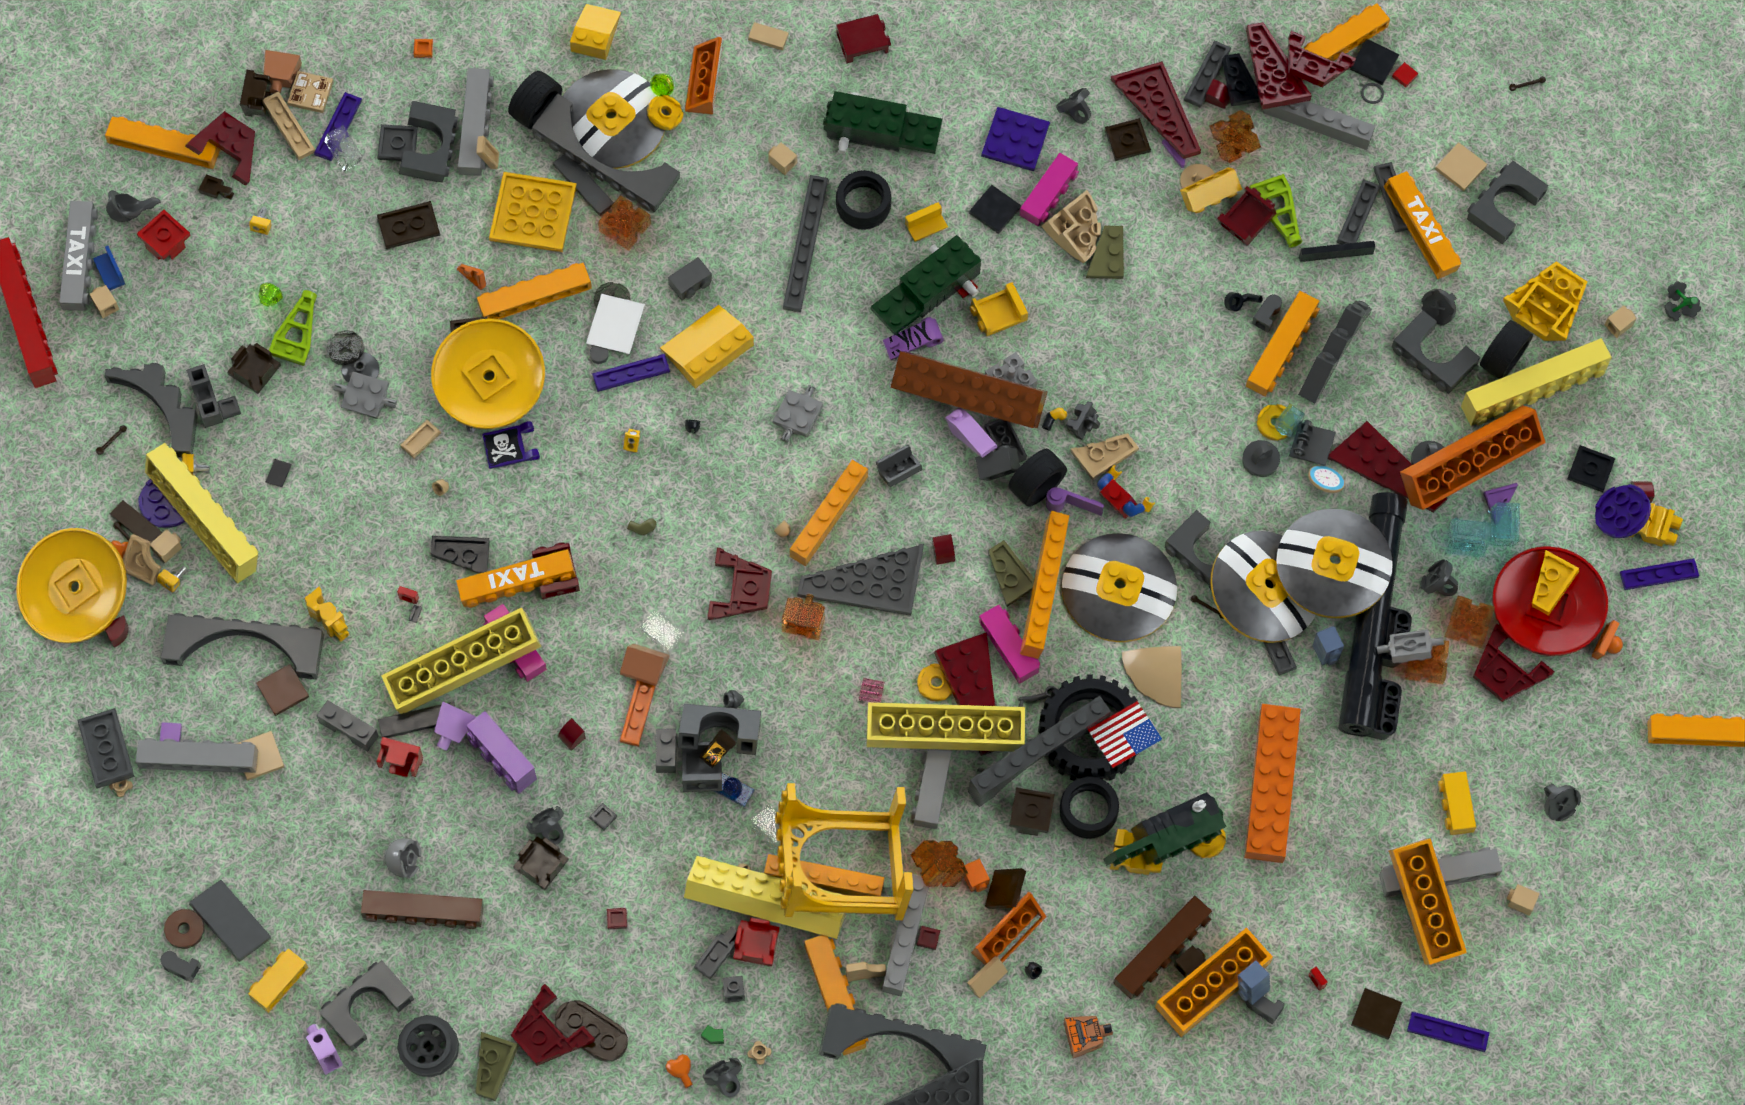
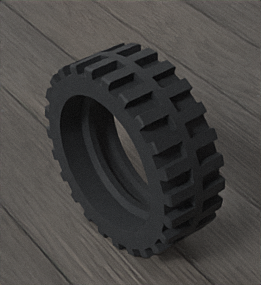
M1087 674L1086 679L1080 680V676H1076L1071 683H1068L1067 680L1062 682L1061 688H1055L1051 692V697L1045 700L1040 715L1039 735L1057 724L1064 710L1074 702L1087 699L1094 700L1100 696L1105 703L1119 712L1138 700L1135 696H1129V689L1126 686L1123 689L1118 687L1119 682L1114 679L1111 683L1105 681L1106 676L1100 675V679H1093V674ZM1064 745L1046 755L1049 758L1048 763L1050 766L1056 765L1059 768L1058 773L1062 776L1064 773L1069 774L1072 781H1075L1076 777L1083 778L1087 776L1100 779L1108 777L1109 780H1113L1117 773L1120 772L1122 775L1126 772L1127 766L1129 764L1132 765L1136 757L1135 755L1112 768L1106 757L1098 759L1083 758L1070 752Z

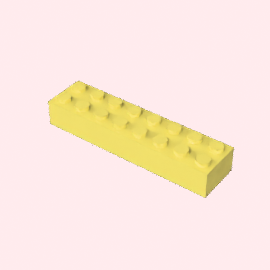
M1602 338L1466 392L1461 408L1471 426L1474 424L1482 425L1489 418L1494 417V419L1503 416L1504 412L1513 411L1524 404L1532 405L1539 398H1549L1559 390L1564 392L1576 383L1578 385L1584 384L1591 377L1599 378L1603 376L1612 357Z
M164 443L147 453L145 473L235 582L238 584L256 572L257 549L246 541V536L242 531L236 529L233 520L230 517H226L220 504L215 503L211 499L209 491L201 487L198 478L195 475H191L187 465L177 458L174 449L169 448Z
M521 607L381 675L396 710L402 714L542 646L527 613Z
M868 702L867 747L1014 752L1025 744V707Z
M696 856L686 882L684 898L835 939L838 938L846 913L794 912L793 917H785L784 909H781L783 892H780V880L782 878L711 860L706 857ZM802 884L803 890L806 891L807 886ZM821 889L822 891H825V892L830 893V894L842 895V894H840V893H834V892H830V891Z

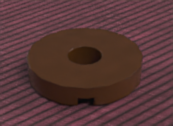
M180 909L173 912L167 918L164 924V933L172 946L188 949L201 941L204 933V924L196 912L190 909ZM183 924H187L190 927L189 931L185 934L179 932V927Z

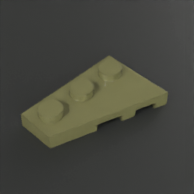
M1104 226L1086 278H1124L1123 226Z
M481 1032L476 1094L496 1101L519 1046L516 1043Z

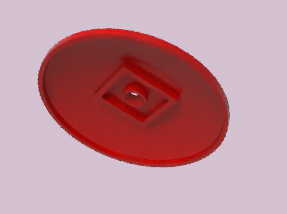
M1543 546L1531 548L1517 554L1501 569L1493 587V610L1504 633L1520 647L1539 655L1563 656L1583 649L1597 637L1606 621L1608 595L1601 576L1587 560L1567 549ZM1546 550L1579 568L1578 574L1549 616L1532 607Z

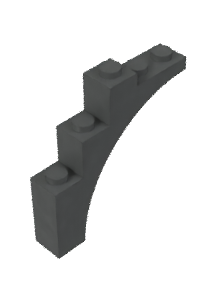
M1356 300L1345 308L1322 352L1316 357L1298 395L1314 404L1319 400L1348 345L1372 311V308L1368 307L1367 303Z
M158 363L144 364L143 371L139 369L122 370L117 367L105 369L107 383L119 384L135 389L151 399L160 408L169 423L171 448L174 449L177 457L182 458L183 453L193 454L198 419L197 412L191 407L180 408L182 394L179 387L175 385L164 386L166 372L163 365Z

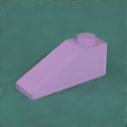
M959 407L945 417L951 433L982 458L997 448L995 442L973 417Z

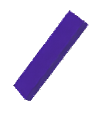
M344 93L314 152L315 156L332 161L362 102V98Z
M665 354L592 373L597 392L666 374L670 372Z
M1695 558L1623 570L1620 571V577L1624 590L1699 578V572Z
M1413 1011L1411 1012L1407 1032L1481 1052L1486 1051L1490 1034L1487 1031Z

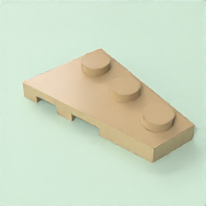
M1127 433L1108 438L1106 441L1094 444L1093 442L1084 447L1071 448L1070 452L1089 477L1094 480L1108 471L1113 465L1119 464L1137 452L1139 447Z

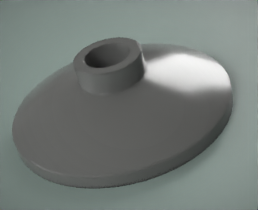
M366 352L351 354L343 362V378L346 382H349L352 372L377 378L379 375V363L374 356ZM363 365V368L357 369V366Z

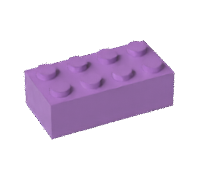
M485 711L466 725L468 730L467 736L470 738L468 739L469 743L475 749L477 747L480 749L482 758L487 763L491 762L493 764V770L499 777L503 776L505 778V784L511 791L515 790L519 794L537 780L534 766Z

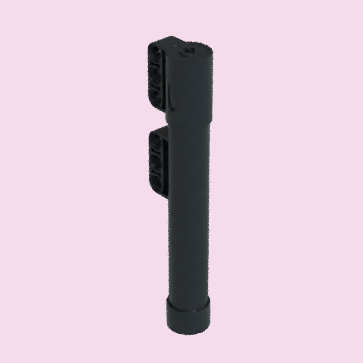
M1390 492L1376 493L1372 496L1369 519L1383 534L1389 545L1392 556V574L1388 587L1382 597L1368 610L1356 615L1349 670L1345 677L1338 729L1345 734L1360 737L1368 736L1379 740H1385L1396 732L1402 689L1398 683L1385 680L1381 676L1382 666L1395 668L1401 663H1393L1390 652L1378 654L1377 646L1388 645L1390 635L1410 632L1412 617L1409 612L1391 607L1402 526L1405 523L1408 501L1405 497ZM1388 690L1392 692L1393 696L1388 693ZM1385 708L1389 709L1390 714L1385 711ZM1382 726H1385L1388 732H1385Z

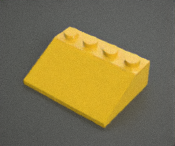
M717 305L661 346L660 349L696 389L754 346V336L740 321L720 305Z

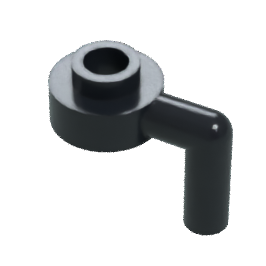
M1230 292L1225 297L1224 305L1227 310L1239 311L1243 306V302L1261 303L1263 297L1250 293L1241 295L1240 293Z

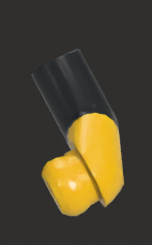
M1060 407L1048 412L1042 428L1050 431L1054 421L1058 418L1064 420L1067 417V412Z

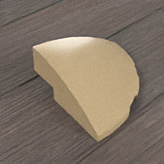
M1088 190L1041 226L1061 248L1082 263H1085L1095 252L1097 238L1101 233V223H1098L1096 215L1098 209Z
M1181 646L1150 647L1122 652L1125 672L1133 681L1134 687L1141 694L1150 697L1160 705L1181 708Z

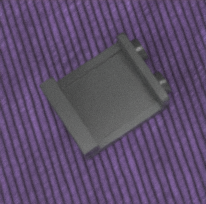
M711 741L699 742L697 750L682 748L683 792L722 791V761L720 760L711 768L700 759L701 753Z

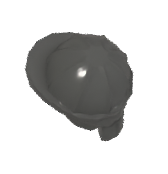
M111 190L108 193L109 199L106 211L111 219L118 222H128L137 218L142 211L153 209L161 201L156 197L140 201L129 194H119Z

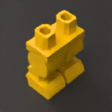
M1651 503L1649 519L1645 526L1637 533L1641 535L1644 542L1656 544L1660 547L1663 544L1674 546L1678 535L1669 532V528L1679 530L1683 519L1674 515L1675 510H1668L1665 507L1656 506L1655 503Z
M320 586L304 598L310 617L314 618L317 622L322 621L323 627L330 637L335 635L342 642L349 636L343 614L340 611L337 612L336 607L331 602L325 603Z
M1117 829L1113 852L1136 842L1133 834L1126 829ZM1141 854L1135 858H1129L1117 866H1114L1113 863L1110 864V870H1119V867L1124 866L1130 873L1149 875L1150 872L1161 873L1163 862L1155 865L1154 862L1147 865Z

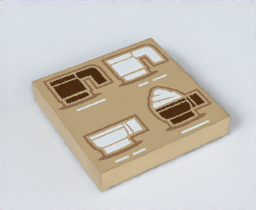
M297 71L287 102L288 105L324 113L334 82L333 78Z

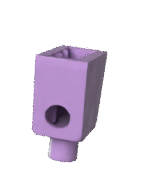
M442 702L434 731L441 735L437 746L447 751L452 740L460 743L468 731L466 725L474 720L476 716L446 702Z
M317 1024L309 1026L307 1028L309 1035L306 1039L324 1074L326 1075L343 1066L325 1029H319Z

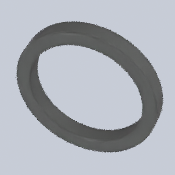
M1368 83L1363 86L1361 96L1367 103L1376 104L1383 99L1384 90L1376 83ZM1368 86H1376L1381 90L1382 95L1380 99L1370 101L1365 98L1364 89Z

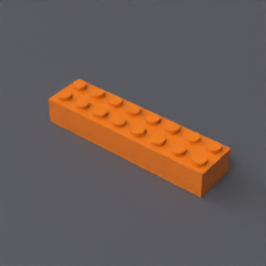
M1522 405L1402 470L1400 474L1410 505L1424 510L1546 443L1536 410Z
M1262 703L1259 715L1244 858L1283 863L1285 860L1300 708Z

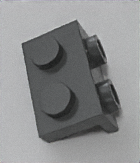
M909 445L876 461L879 475L889 487L923 470L920 462L912 454Z

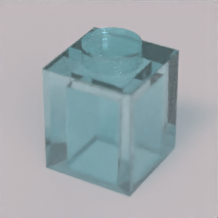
M1289 403L1277 418L1275 428L1280 434L1287 435L1290 438L1303 422L1305 413Z

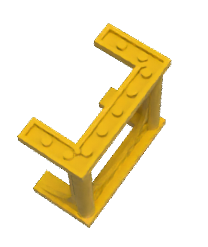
M787 783L785 791H782L778 812L775 814V823L779 824L776 839L780 841L777 856L781 858L778 868L779 875H782V880H780V892H783L781 909H784L785 917H793L794 912L893 914L895 920L903 921L913 893L912 872H904L903 874L899 824L906 806L905 787L896 788L889 812L821 810L805 805L796 796L795 783ZM812 827V830L807 831V828ZM799 829L804 837H796L791 830ZM830 829L888 831L893 897L835 895L817 888L807 879L801 868L800 851L804 843L814 834ZM794 842H797L798 846L794 847ZM802 884L807 886L806 891L803 890Z

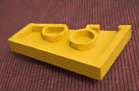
M1546 550L1532 607L1549 616L1578 574L1579 568Z

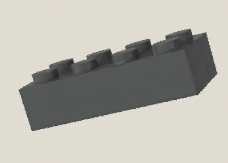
M997 419L985 424L988 436L997 445L996 451L1000 446L1009 445L1010 448L1017 449L1019 462L1027 460V454L1009 421Z

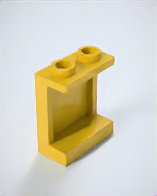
M1013 282L1006 284L1005 289L980 300H976V298L971 299V306H969L973 317L976 316L978 319L979 330L984 332L986 337L1028 319V312Z

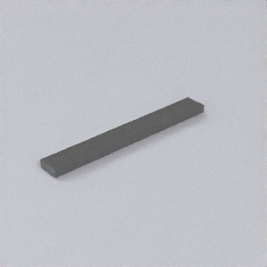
M810 175L783 310L801 312L828 184V178Z

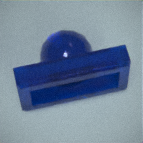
M722 773V791L714 792L746 807L755 790L742 783L738 778Z

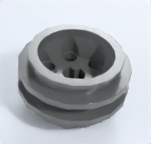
M424 1015L414 1018L404 1026L398 1038L397 1049L401 1061L409 1071L422 1077H434L443 1074L453 1066L458 1057L459 1041L456 1032L447 1021L438 1016ZM434 1030H439L437 1037L432 1035ZM423 1031L424 1036L422 1038H418L417 1035ZM442 1042H446L445 1049H441L440 1044ZM413 1044L417 1045V1050L414 1052L411 1051V1045ZM429 1044H432L434 1047L431 1052L425 1049ZM438 1056H440V1058H439L438 1060L433 1061V1059H435V1058H437ZM425 1057V1062L419 1063L418 1059Z

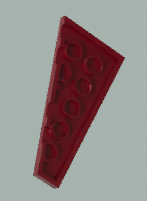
M1163 61L1111 76V81L1183 159L1201 154L1199 144Z
M987 632L935 650V657L957 705L995 706ZM979 751L981 756L994 752Z

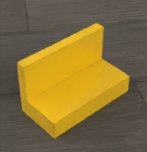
M939 202L905 216V225L914 242L948 228L941 215L942 207Z

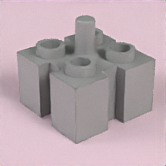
M1017 352L1005 358L1001 367L997 363L985 371V374L1037 388V379L1029 369L1024 371L1025 363Z

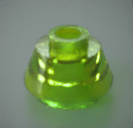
M656 74L650 80L651 90L658 96H669L674 90V80L669 74Z
M266 282L260 285L258 297L261 304L269 307L281 301L283 293L277 286Z

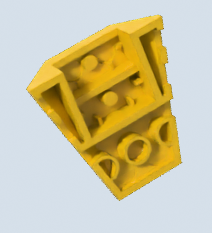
M1556 261L1540 272L1538 276L1530 279L1525 285L1518 287L1512 294L1505 296L1503 301L1513 321L1542 340L1566 341L1587 281Z

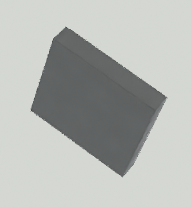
M381 124L378 160L401 161L404 150L416 152L418 127Z

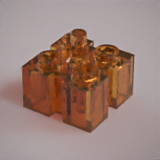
M1242 110L1229 115V121L1227 122L1220 120L1209 126L1213 139L1220 142L1216 145L1220 158L1228 163L1241 158V152L1243 151L1251 153L1261 148L1257 134L1251 131V129L1255 128L1251 116Z
M620 195L612 205V213L607 211L598 221L599 231L610 239L615 236L617 243L629 251L638 240V232L643 234L651 225V216L640 207L636 210L633 209V203Z
M812 594L806 595L805 602L797 597L787 598L782 616V632L794 635L799 634L819 641L825 622V607L818 602H813L814 595Z
M1458 595L1444 637L1456 641L1464 638L1467 639L1466 644L1482 648L1495 607L1481 602L1479 606L1472 604V599Z
M1444 640V645L1432 646V658L1407 661L1404 680L1420 681L1424 677L1428 678V683L1443 684L1447 674L1446 659L1448 657L1449 641Z
M924 840L910 854L916 867H920L922 870L920 875L926 887H938L941 883L943 887H955L968 874L964 862L956 857L958 855V847L952 841H940L938 843L935 840Z

